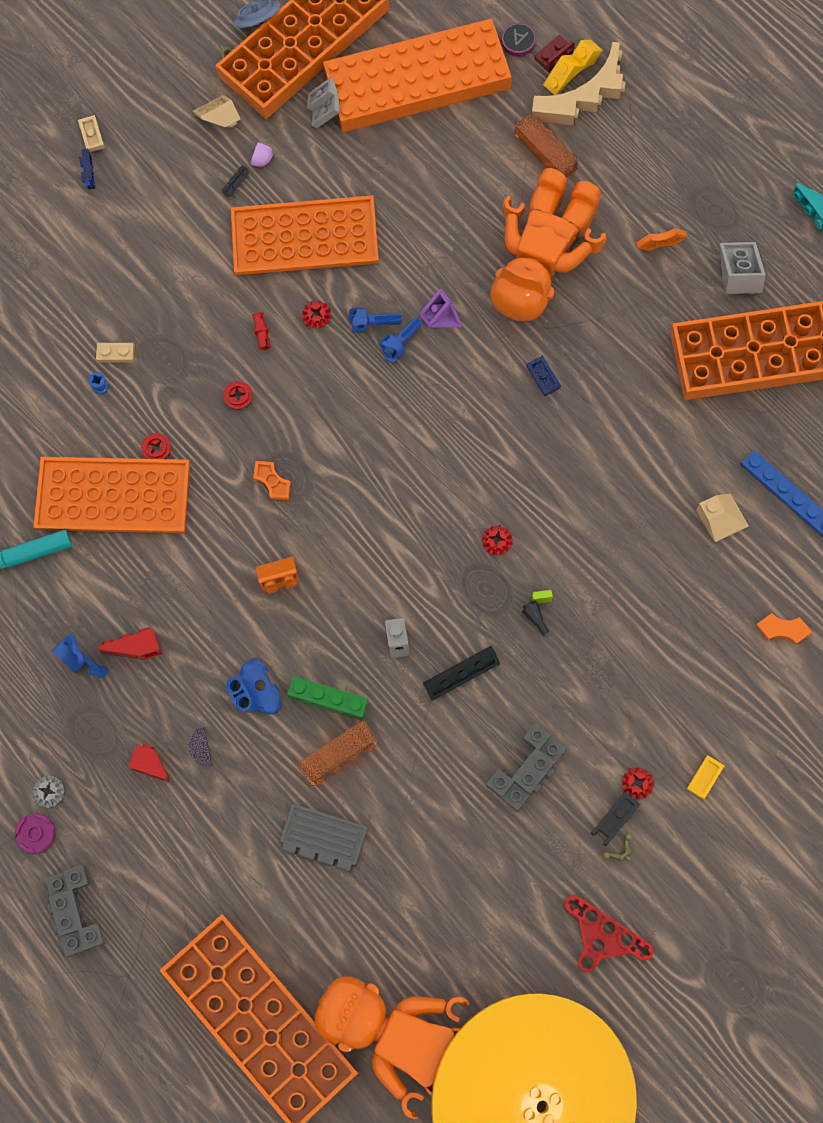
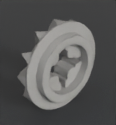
M44 776L37 780L35 786H33L32 796L38 805L50 808L56 806L62 800L64 786L58 778ZM50 786V789L55 794H48L45 797V793L41 789H47Z

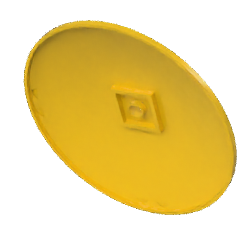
M541 993L516 995L493 1003L478 1012L464 1024L449 1043L438 1066L433 1084L432 1122L635 1123L637 1109L635 1079L631 1064L619 1039L610 1027L591 1010L574 1001L555 995ZM544 1100L546 1108L543 1112H538L536 1109L537 1103Z

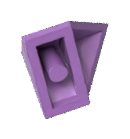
M442 289L437 291L419 313L429 328L463 327L452 301Z

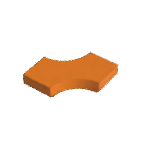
M674 228L660 234H648L637 241L636 244L637 248L650 252L659 247L674 246L684 240L687 234L684 230Z
M255 461L253 479L263 483L268 488L270 500L289 501L291 481L281 478L276 473L274 462Z
M771 613L756 624V627L768 641L780 637L786 638L796 645L812 633L800 617L794 620H782Z

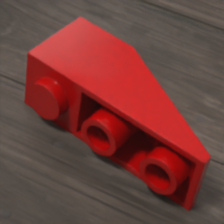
M143 628L139 630V633L133 635L125 634L118 640H107L102 642V645L97 646L102 654L146 660L163 654L157 634L153 628Z

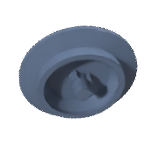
M255 0L238 11V17L234 20V25L237 28L250 27L256 24L260 27L266 22L265 20L279 11L281 5L278 1Z

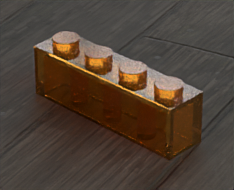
M530 113L515 124L514 134L546 168L556 169L562 172L566 178L577 170V157L566 149L562 141H558L554 137L553 132L543 125L540 118Z
M362 720L297 765L311 786H319L326 781L325 777L331 773L333 775L339 773L343 769V765L348 762L349 764L354 763L360 758L358 755L364 751L366 753L372 751L378 742L366 722Z

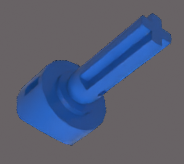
M351 308L349 310V322L352 324V332L354 333L366 332L367 325L402 323L401 313L367 315L365 308Z
M415 317L395 337L386 335L378 343L382 348L386 361L394 363L404 353L403 344L421 327L422 321Z

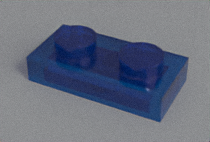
M88 148L81 149L82 157H79V161L84 171L81 172L82 182L86 183L88 190L95 189L92 156Z
M543 356L526 364L527 369L544 397L561 389L559 381Z

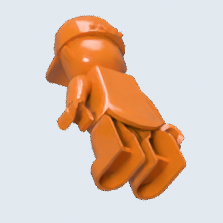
M544 169L531 198L528 221L522 236L519 234L518 219L522 217L525 211V204L521 203L519 208L514 209L511 207V197L507 196L503 203V216L506 220L505 245L507 250L516 256V259L510 261L505 268H500L496 272L490 291V298L494 308L503 316L519 322H528L540 317L546 309L549 300L553 299L554 296L551 277L556 272L567 273L572 271L590 253L596 254L603 249L606 242L605 232L600 234V238L593 239L590 238L591 229H589L597 214L601 191L596 185L587 181L577 182L563 216L558 217L556 213L565 197L567 178L556 169ZM585 235L584 242H582L578 247L569 252V250L577 243V239Z
M343 976L336 978L322 995L315 1013L314 1024L322 1038L335 1045L339 1043V1049L344 1052H350L352 1049L366 1048L374 1040L377 1041L372 1057V1069L375 1076L397 1100H401V1108L408 1118L416 1119L415 1110L407 1109V1102L410 1098H417L422 1101L424 1096L417 1092H407V1088L395 1072L394 1066L410 1075L432 1096L433 1084L442 1056L460 1028H448L429 1023L417 1018V1016L442 1014L445 1012L447 1017L458 1023L460 1018L452 1014L451 1006L455 1002H459L464 1007L469 1005V1002L460 996L452 997L447 1002L445 999L412 996L399 1002L387 1018L386 1005L379 995V989L374 984L370 983L365 987V982L358 978Z

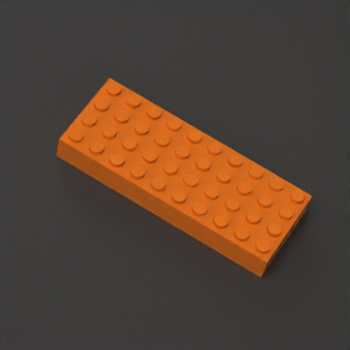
M290 0L275 15L270 17L215 65L218 78L262 117L268 119L324 69V61L335 59L390 10L389 0Z
M492 18L323 62L326 80L332 78L337 89L339 98V113L337 117L342 133L511 89L512 76Z
M823 301L672 324L670 336L684 401L823 380Z
M221 914L159 970L286 1123H307L359 1074L358 1070L335 1044L321 1037L317 1032L314 1024L315 1020L225 915Z

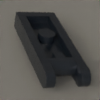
M624 792L594 828L591 835L595 836L599 830L608 838L603 843L604 846H607L640 804Z

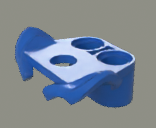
M70 634L66 636L52 650L74 673L86 663L90 670V675H97L98 678H102L108 672L107 667L92 663L80 651L75 635Z
M253 658L245 663L240 669L241 674L238 677H231L227 681L226 689L238 710L247 713L261 710L265 714H274L281 708L279 692L276 684L272 685L266 675L268 669L257 658ZM259 680H263L266 684L263 691H258L256 688ZM240 682V689L236 691L235 684ZM248 698L249 705L247 708H245L243 704L244 701Z

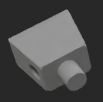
M404 618L386 620L385 626L391 659L410 656Z

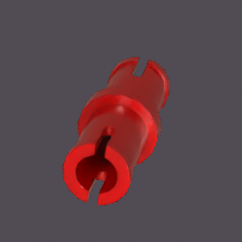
M256 312L252 317L259 350H263V348L268 350L271 348V345L269 343V329L265 324L264 313Z

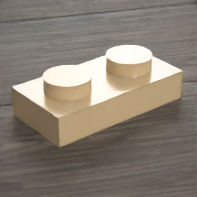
M95 115L78 120L87 152L90 153L104 149L105 146Z
M97 343L96 361L97 363H134L135 345L134 343Z

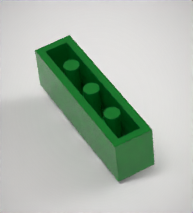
M295 676L292 678L287 693L290 700L363 722L369 706L368 698Z

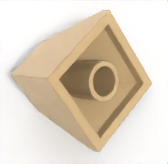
M224 95L193 111L194 115L202 120L228 128L233 127L240 120L232 100Z
M731 494L716 495L699 503L696 510L714 543L749 527Z

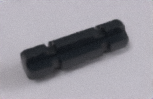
M240 166L237 170L238 173L236 172L229 180L228 185H225L222 189L224 195L230 197L234 193L233 190H236L244 180L243 177L246 178L249 174L246 167Z

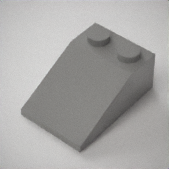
M756 242L720 243L721 270L725 293H762L766 274Z

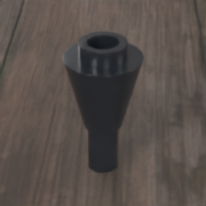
M530 601L522 606L524 608L522 613L538 627L541 634L545 635L548 633L549 630L543 622L538 602Z

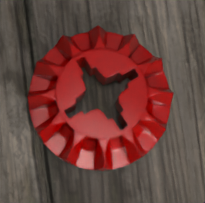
M320 300L317 302L311 301L308 305H305L302 311V318L307 326L321 328L330 321L331 310L326 303ZM319 310L320 316L316 315L313 317L312 311L317 312Z
M235 381L224 389L223 399L226 405L232 409L241 410L244 407H248V404L252 401V389L245 382ZM237 390L240 392V395H243L240 396V401L233 397L236 396Z
M160 433L148 435L141 444V452L146 459H164L169 456L171 450L169 439ZM151 445H153V446H158V445H160L159 447H160L161 451H157V450H156L155 452H153L154 449L152 448Z
M501 525L491 526L485 530L482 536L483 547L492 555L505 554L512 546V534ZM499 533L500 539L503 541H499L497 547H495V540H492V538H496V535Z
M639 767L629 769L622 778L624 792L633 799H644L653 790V777L646 769ZM635 777L638 780L645 779L641 784L642 790L638 786L631 787L635 782Z

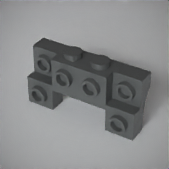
M536 722L523 737V740L532 746L534 751L515 775L510 778L498 769L486 784L490 790L517 812L532 793L537 794L542 788V780L545 777L549 779L555 771L553 766L567 749Z
M84 865L64 870L63 873L46 878L50 894V902L47 904L48 910L54 916L53 929L55 934L61 937L65 957H71L106 944L105 940L102 939L100 924L85 926L77 891H75L90 885L86 878V867Z

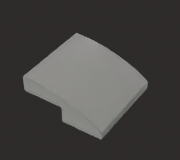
M332 78L327 79L308 93L307 108L312 111L311 126L319 128L339 113V98Z

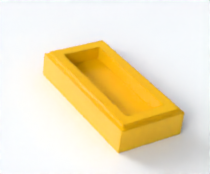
M707 755L686 790L704 800L723 770L724 765Z

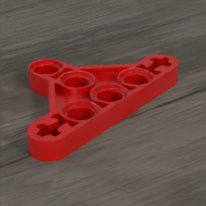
M572 895L567 898L565 909L569 914L578 919L584 951L578 959V967L581 971L585 973L593 971L601 959L631 954L641 961H646L653 956L654 951L650 943L579 896ZM577 900L579 907L583 908L584 905L588 907L583 911L582 917L578 915L581 912L577 908L574 910L570 909L569 901ZM588 911H594L597 914L595 922L587 921L586 913ZM606 922L614 925L615 930L612 934L604 932L603 925ZM623 934H629L632 937L630 945L625 946L621 943L620 938ZM599 939L603 942L604 948L602 951H595L593 949L592 943L594 940ZM636 939L640 941L637 944L639 947H648V956H640L641 951L637 948L634 949V952L630 950L635 945ZM584 957L592 959L593 966L590 969L582 967L581 961Z

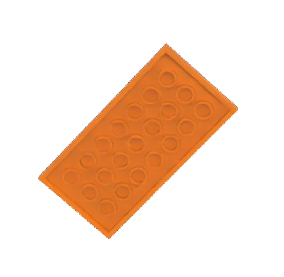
M374 195L231 207L235 276L379 264Z
M41 457L33 528L45 531H62L67 529V531L185 534L190 460Z

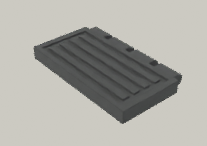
M292 803L280 838V842L283 843L281 851L295 855L297 848H300L299 857L314 861L316 854H319L318 863L333 867L335 860H338L336 868L350 872L352 865H357L368 827Z

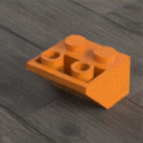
M293 557L256 566L258 581L263 593L272 594L277 592L278 589L284 587L290 589L300 583Z

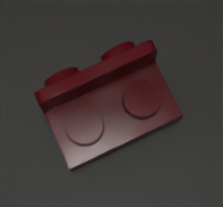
M559 35L534 55V60L549 73L562 55L573 54L575 42L571 40L568 43Z

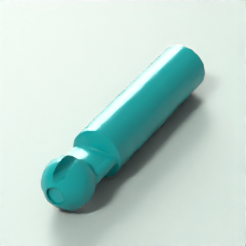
M67 529L2 550L0 552V569L10 568L73 547Z

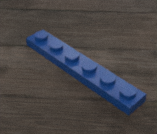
M753 450L740 465L823 537V510Z

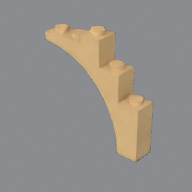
M612 43L605 65L586 84L563 94L534 96L531 121L574 125V118L578 119L579 110L597 112V105L601 106L602 97L620 99V93L625 90V81H622L623 74H619L620 65H617V61H621L622 50H619L620 43Z

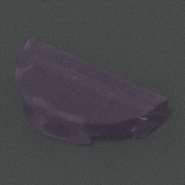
M205 727L197 729L189 740L188 750L191 757L197 763L204 766H212Z

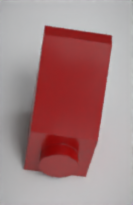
M143 744V746L136 745L128 767L133 771L169 782L170 778L159 754L154 750L155 747L148 744Z

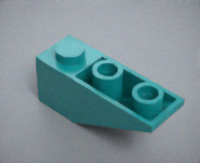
M797 183L793 191L794 199L800 202L805 213L813 219L817 229L823 232V195Z

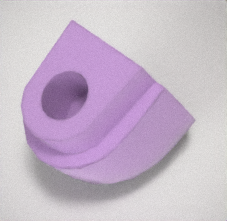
M258 142L252 156L251 165L255 167L266 166L273 157V149Z

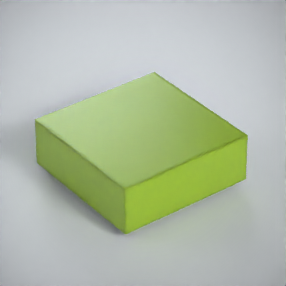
M552 590L532 593V601L534 603L552 602Z

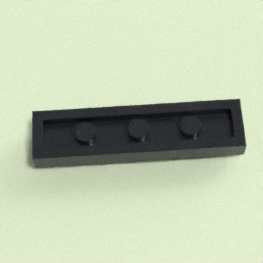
M489 646L423 682L429 698L433 701L496 667L500 662L492 646Z

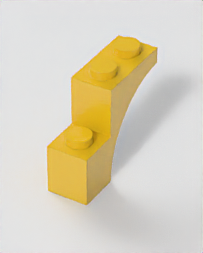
M581 40L572 55L561 56L543 85L554 95L560 94L564 87L579 72L595 64L603 50L592 40Z

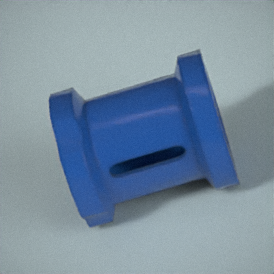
M100 372L91 374L88 381L93 391L100 395L106 393L109 385L104 375Z

